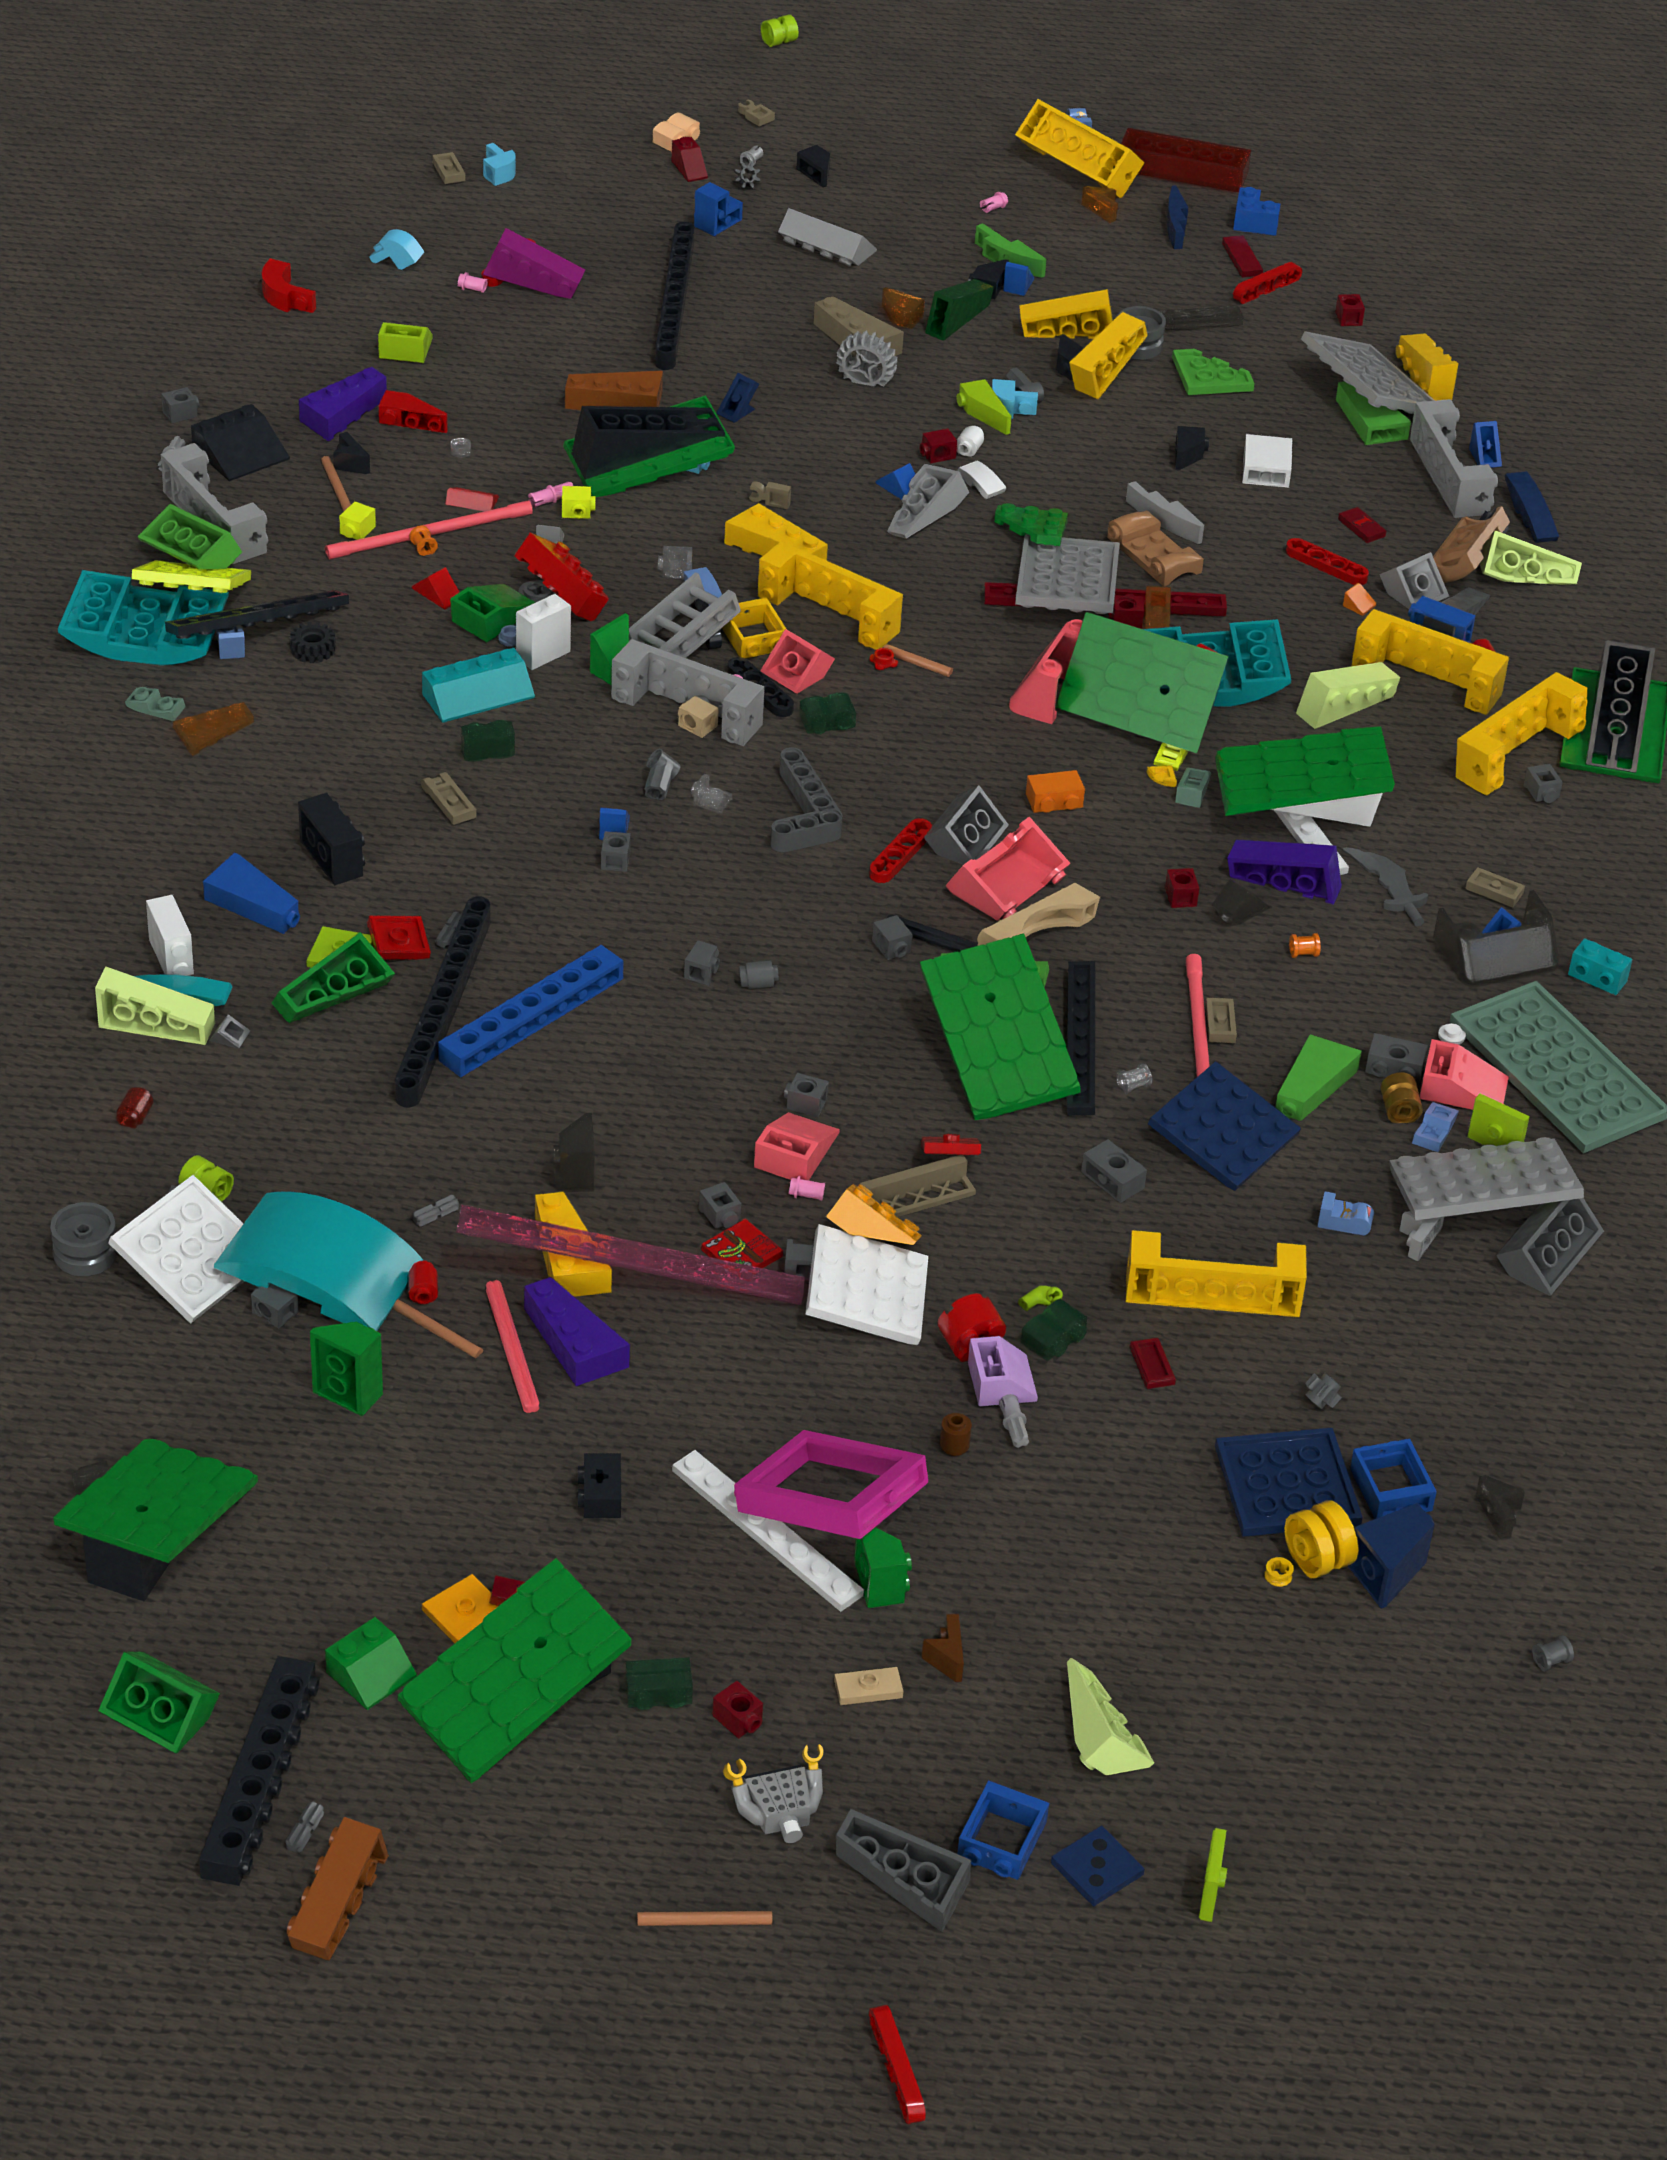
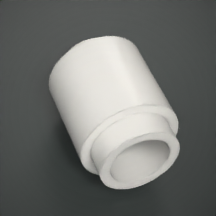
M969 426L962 431L957 438L958 454L969 457L975 455L984 441L982 429L978 426Z

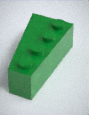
M359 932L280 990L272 1004L283 1018L291 1023L387 985L395 973L362 933Z

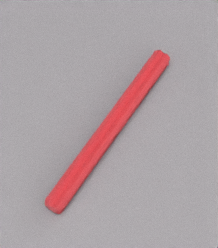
M498 1280L489 1281L486 1284V1293L523 1410L526 1413L537 1412L539 1410V1400L502 1284Z

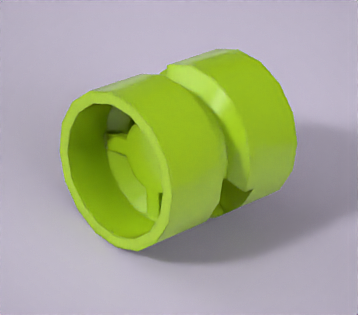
M789 14L780 16L777 19L773 18L763 21L760 29L762 39L769 47L780 45L783 41L784 43L795 41L799 33L795 18Z
M200 1155L190 1158L184 1164L179 1175V1185L194 1175L221 1202L229 1196L234 1184V1178L231 1173L218 1166L215 1167L214 1163Z

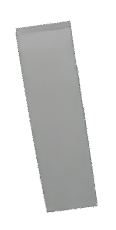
M1136 481L1128 483L1126 502L1138 512L1147 510L1161 522V527L1194 543H1202L1204 524L1179 501L1169 503L1157 491L1148 493Z

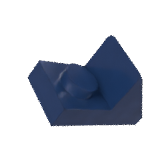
M737 373L716 414L735 423L754 411L755 408L750 406L749 403L759 383Z

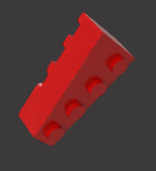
M530 532L514 556L519 561L528 563L527 569L532 574H537L544 580L542 583L548 589L558 594L560 598L570 604L571 611L575 615L589 621H594L609 600L603 592L604 587L591 578L593 575L588 570L580 566L581 561L569 553L570 549L565 544L559 541L556 544Z

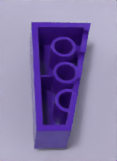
M373 367L366 368L359 373L348 376L341 381L300 398V422L329 442L336 433L344 431L347 425L360 419L363 413L369 412L379 405L387 390L386 376Z
M1235 840L1227 858L1231 878L1262 886L1266 883L1271 884L1277 890L1287 892L1290 889L1301 892L1303 897L1311 899L1314 896L1326 899L1325 902L1334 905L1342 887L1337 846Z
M552 1277L524 1286V1310L575 1386L629 1368L630 1344Z

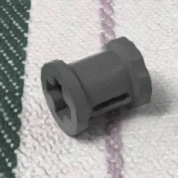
M1564 1635L1557 1636L1553 1642L1544 1645L1538 1643L1532 1647L1533 1660L1544 1672L1551 1669L1552 1665L1560 1662L1569 1663L1574 1659L1571 1642Z

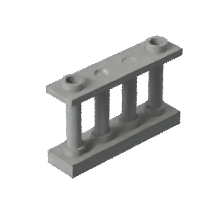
M695 572L629 628V640L646 642L661 650L687 658L741 612L736 594L727 590L718 598L706 592L699 574ZM696 599L710 604L702 612L693 609L689 605ZM680 613L693 619L685 627L671 620ZM662 628L675 634L667 642L654 636Z

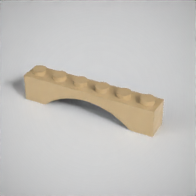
M1073 883L1023 910L984 928L978 935V946L1008 937L1012 938V936L1023 933L1027 937L1034 932L1052 927H1080L1095 917L1100 896L1077 883Z

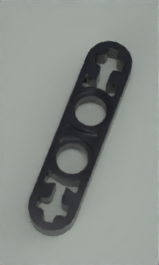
M735 657L728 661V674H738L748 681L756 680L758 682L754 683L764 686V693L773 694L764 695V707L778 717H788L793 714V699L751 662L742 657Z

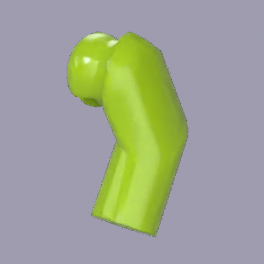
M1038 1286L1018 1300V1304L1026 1311L1037 1304L1054 1306L1059 1304L1063 1293L1058 1287Z

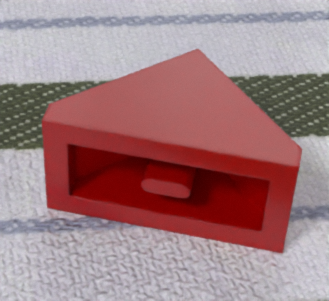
M446 567L412 586L413 590L444 610L451 607L450 598L459 593Z

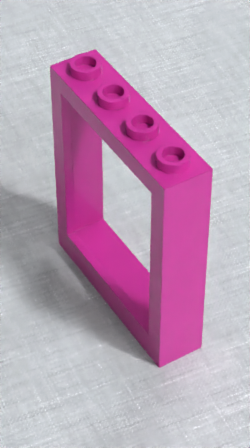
M803 1430L734 1484L737 1509L741 1513L861 1539L928 1483L925 1455ZM809 1460L880 1475L879 1478L849 1502L776 1487Z

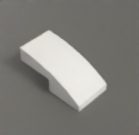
M979 461L958 468L965 482L970 487L975 485L985 499L1001 494L1006 490V486L998 476Z

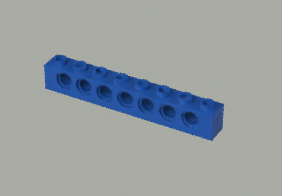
M603 945L588 951L585 955L568 963L563 968L548 975L513 998L506 1000L503 1004L486 1012L483 1016L466 1024L453 1034L443 1038L438 1042L439 1062L459 1077H463L623 979V960Z

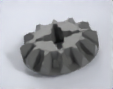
M544 580L525 582L518 590L519 593L534 602L556 594L542 583Z

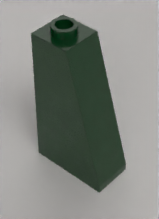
M973 279L935 291L925 333L942 341L946 340L990 305L994 286Z

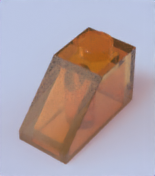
M884 287L882 308L891 323L913 329L924 316L925 299Z

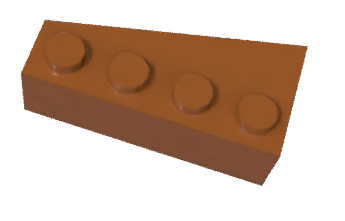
M663 371L569 374L565 386V409L581 410L582 406L659 407L663 390Z
M343 1817L340 1826H336L333 1829L329 1838L330 1847L326 1856L319 1858L315 1868L316 1877L312 1885H308L305 1888L301 1897V1909L297 1916L294 1915L290 1919L287 1927V1935L292 1948L330 1961L349 1927L348 1914L355 1915L362 1904L364 1886L371 1887L377 1878L375 1874L377 1863L384 1864L389 1856L381 1829L347 1817Z

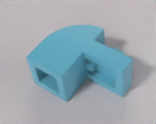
M494 143L486 145V158L483 159V177L494 186L512 180L516 174L515 152L513 150L504 152Z
M394 229L388 231L379 243L373 247L375 251L369 258L373 263H378L390 256L398 269L402 270L416 263L424 253V250L412 235L403 230Z
M993 379L992 389L1012 416L1011 419H1013L1014 414L1036 415L1038 392L1015 391V381Z

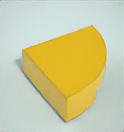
M1172 766L1147 767V774L1154 782L1164 786L1176 787L1177 780Z

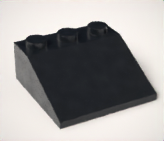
M252 404L191 425L192 444L195 443L201 450L207 453L209 463L228 481L290 459V456L264 414Z

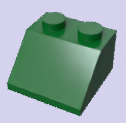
M875 1527L863 1538H856L854 1563L861 1587L864 1589L863 1594L867 1607L873 1608L902 1604L905 1601V1592L910 1590L907 1571L912 1570L909 1552H904L901 1540Z
M376 1617L325 1649L326 1673L366 1710L417 1677L396 1635Z

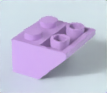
M1000 1336L970 1339L968 1366L978 1406L999 1405L1000 1399L1003 1400L1002 1397L1009 1394L1015 1395L1019 1403L1037 1401L1038 1397L1027 1355Z

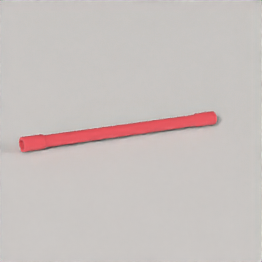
M528 500L502 508L425 524L423 526L429 529L432 536L503 519L531 515L533 510ZM415 527L354 541L326 545L325 553L330 560L360 551L409 541V534Z
M1190 954L1186 957L1185 961L1187 978L1189 980L1196 1074L1198 1077L1210 1065L1202 986V960L1198 954Z

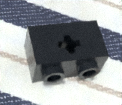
M584 1453V1466H578V1484H584V1489H578V1507H584V1518H621V1453Z

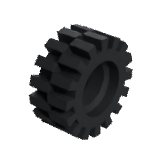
M307 622V626L303 623L299 624V628H293V631L290 633L292 655H295L296 659L301 658L302 662L310 660V663H314V660L323 662V658L326 660L330 659V656H333L336 650L335 632H333L331 627L328 628L327 624L320 626V622H316L315 625H312V622Z

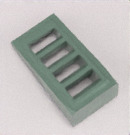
M1186 768L1177 786L1175 803L1200 808L1211 772Z

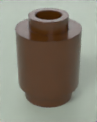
M951 1413L942 1420L940 1447L948 1455L959 1456L969 1449L972 1423L967 1416L960 1413Z

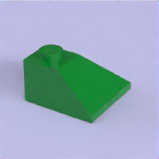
M624 613L590 634V673L612 685V659L629 642L628 614Z

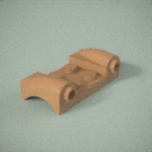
M1502 506L1498 507L1493 516L1487 520H1474L1467 516L1462 517L1433 556L1444 583L1464 578L1477 568L1484 558L1480 551L1483 548V544L1492 536L1491 534L1494 531L1502 533L1510 523Z
M1147 510L1126 514L1109 522L1107 538L1112 542H1119V548L1163 587L1169 585L1181 574L1190 572L1197 575L1202 573L1204 559L1191 547L1182 549L1160 530L1161 522Z

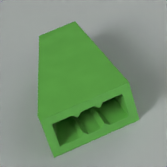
M1338 382L1336 401L1365 445L1408 440L1411 421L1398 410L1394 411L1386 406L1374 407L1368 403V399L1355 391L1356 388L1346 382Z
M1310 1034L1277 1095L1275 1108L1289 1119L1302 1121L1357 1073L1362 1051Z

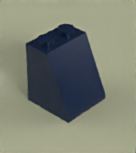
M1418 1503L1355 1527L1359 1551L1357 1560L1353 1564L1348 1565V1567L1381 1609L1386 1607L1427 1562L1435 1524L1432 1517L1425 1513Z

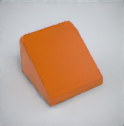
M1359 583L1346 591L1344 595L1343 606L1361 616L1365 615L1377 604Z

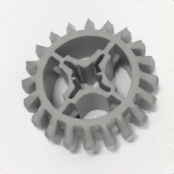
M867 330L863 334L857 331L854 335L850 334L847 336L837 351L838 358L836 364L840 365L839 372H844L843 379L849 378L853 383L869 386L879 384L884 387L893 378V373L897 369L898 357L894 356L895 349L890 348L891 342L885 343L884 336L878 338L876 337V332L869 335ZM856 350V357H852L851 352ZM882 363L883 368L878 370V364Z

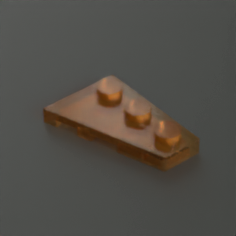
M241 702L173 721V728L190 754L194 756L204 747L216 744L217 740L222 737L232 735L254 723V716L246 704Z

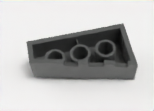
M850 1809L836 1834V1856L943 1932L970 1882V1859Z

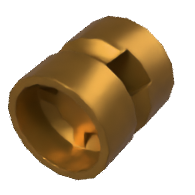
M1404 1072L1394 1073L1386 1077L1381 1083V1092L1388 1119L1393 1123H1413L1419 1119L1423 1108L1414 1077Z

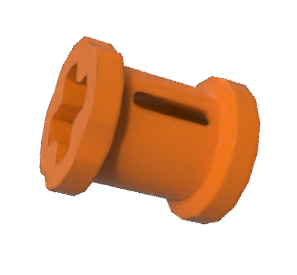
M417 526L410 532L409 539L414 545H417V551L420 555L425 556L435 553L438 543L434 538H431V532L426 526Z
M1313 933L1312 936L1299 937L1296 934H1291L1289 949L1292 958H1296L1298 955L1309 954L1319 957L1321 949L1319 934Z

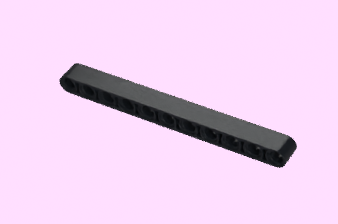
M679 222L674 228L656 341L655 365L661 370L673 369L677 360L694 248L695 227L690 222Z
M475 896L467 901L396 1075L395 1100L402 1107H414L421 1101L439 1055L438 1042L445 1038L490 927V901L485 897Z

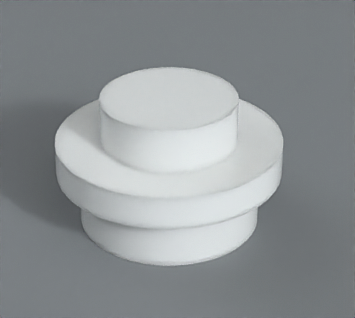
M1451 1023L1441 1026L1438 1036L1441 1041L1460 1045L1464 1042L1466 1033L1459 1025Z

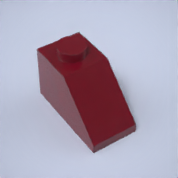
M681 137L680 139L672 140L671 161L687 182L707 179L708 175L701 149L692 137Z

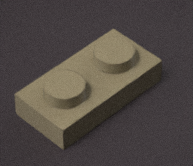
M453 152L432 155V163L444 184L465 181V172Z
M1477 867L1467 880L1466 889L1507 906L1514 907L1524 894L1525 885Z
M1206 998L1208 1042L1236 1043L1237 1032L1233 999Z

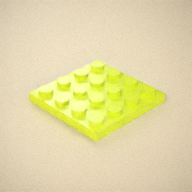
M155 560L132 569V579L139 580V584L154 585V583L164 582V587L178 588L179 585H188V589L203 590V588L213 587V592L227 593L228 590L238 588V586H242L243 583L251 580V570L236 568L197 569L187 563Z

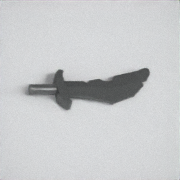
M1343 848V851L1365 870L1379 876L1378 882L1388 889L1392 900L1386 899L1384 901V909L1397 912L1405 910L1415 926L1423 925L1424 919L1417 908L1426 904L1428 894L1413 895L1411 893L1405 869L1387 857L1372 852H1363L1360 849Z

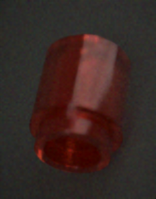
M141 1087L130 1088L117 1109L116 1119L118 1123L134 1129L138 1124L141 1125L154 1103L150 1093Z

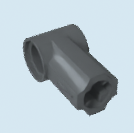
M1018 368L1010 369L1005 375L1004 380L1015 381V391L1038 392L1037 403L1043 401L1044 390L1040 382L1032 383Z
M659 748L649 756L646 762V766L650 771L644 789L647 798L663 800L667 796L671 780L680 770V764Z

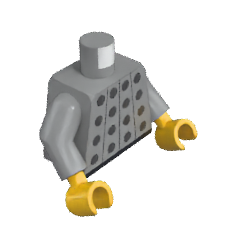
M820 1744L817 1746V1758L809 1757L807 1753L808 1746H805L802 1756L805 1762L808 1763L809 1769L806 1770L804 1764L744 1776L743 1782L742 1776L746 1772L745 1762L741 1759L736 1761L739 1770L738 1774H734L731 1771L730 1764L727 1763L724 1766L723 1774L728 1780L733 1781L734 1785L731 1786L739 1814L752 1824L760 1825L765 1834L781 1831L786 1843L799 1841L803 1836L800 1827L809 1825L810 1815L817 1811L823 1794L822 1769L818 1768V1762L823 1756V1748Z

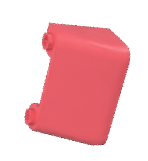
M1074 619L1067 622L1040 654L1010 698L1009 707L1012 712L1053 724L1057 716L1055 704L1058 679H1065L1082 626V620Z
M1028 817L1019 824V828L1015 832L1009 833L1002 842L977 860L971 859L965 863L946 884V888L954 896L999 921L1016 913L1017 910L1015 908L1051 881L1055 885L1066 876L1064 870L1071 863L1035 822Z

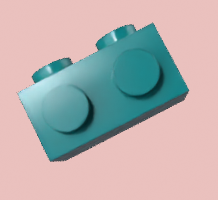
M1584 938L1572 954L1568 975L1617 995L1628 981L1633 959Z

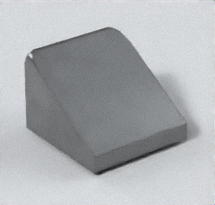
M227 1015L209 1041L239 1049L250 1030L230 1015Z

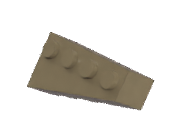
M833 296L815 302L814 325L839 345L850 334L854 335L857 331L863 334L867 330L869 335L876 332V337L884 336L885 343L891 342L890 348L895 349L894 356L902 354L903 331ZM856 350L852 351V356L856 357Z

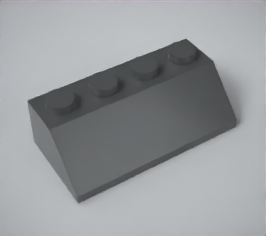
M1584 1198L1542 1203L1496 1256L1509 1276L1550 1296L1604 1230Z

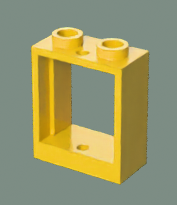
M767 597L739 603L741 612L722 627L739 657L749 658L771 653L786 629ZM764 623L769 632L743 637L738 628Z

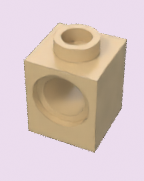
M696 696L679 707L678 726L701 738L718 726V707Z

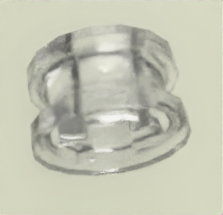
M456 438L450 443V452L455 457L464 458L472 452L471 441L466 438Z

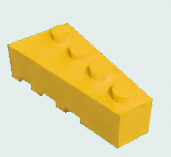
M1108 289L1019 305L1024 337L1055 338V336L1064 334L1075 339V336H1088V339H1094L1113 321Z
M1122 312L1069 362L1075 389L1099 399L1148 336L1145 322Z
M1426 333L1400 336L1399 345L1396 346V356L1402 360L1403 368L1409 372L1410 379L1435 401L1452 400L1458 363L1451 361L1452 357L1449 354H1443V349L1436 347V343Z
M759 503L725 522L724 544L731 547L735 545L747 553L751 554L754 552L763 556L779 542L783 541L827 561V543Z
M556 1192L535 1195V1220L548 1277H552L574 1297L610 1293L612 1269L565 1193Z

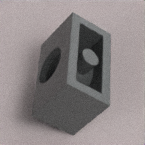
M1374 1033L1365 1073L1374 1074L1378 1077H1388L1394 1073L1404 1072L1413 1076L1416 1084H1419L1428 1045Z
M1109 1139L1083 1154L1081 1172L1119 1203L1145 1189L1147 1169Z

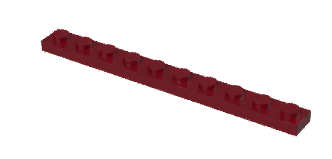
M985 582L984 604L1021 606L1015 604L1018 584ZM1115 589V595L1142 596L1144 612L1226 616L1227 612L1226 594Z

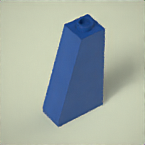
M233 853L203 881L204 900L282 934L290 927H295L299 922L298 900L237 853Z

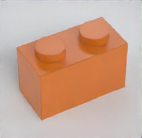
M1077 770L1027 776L1026 796L1033 813L1065 809L1073 810L1083 807L1085 788Z

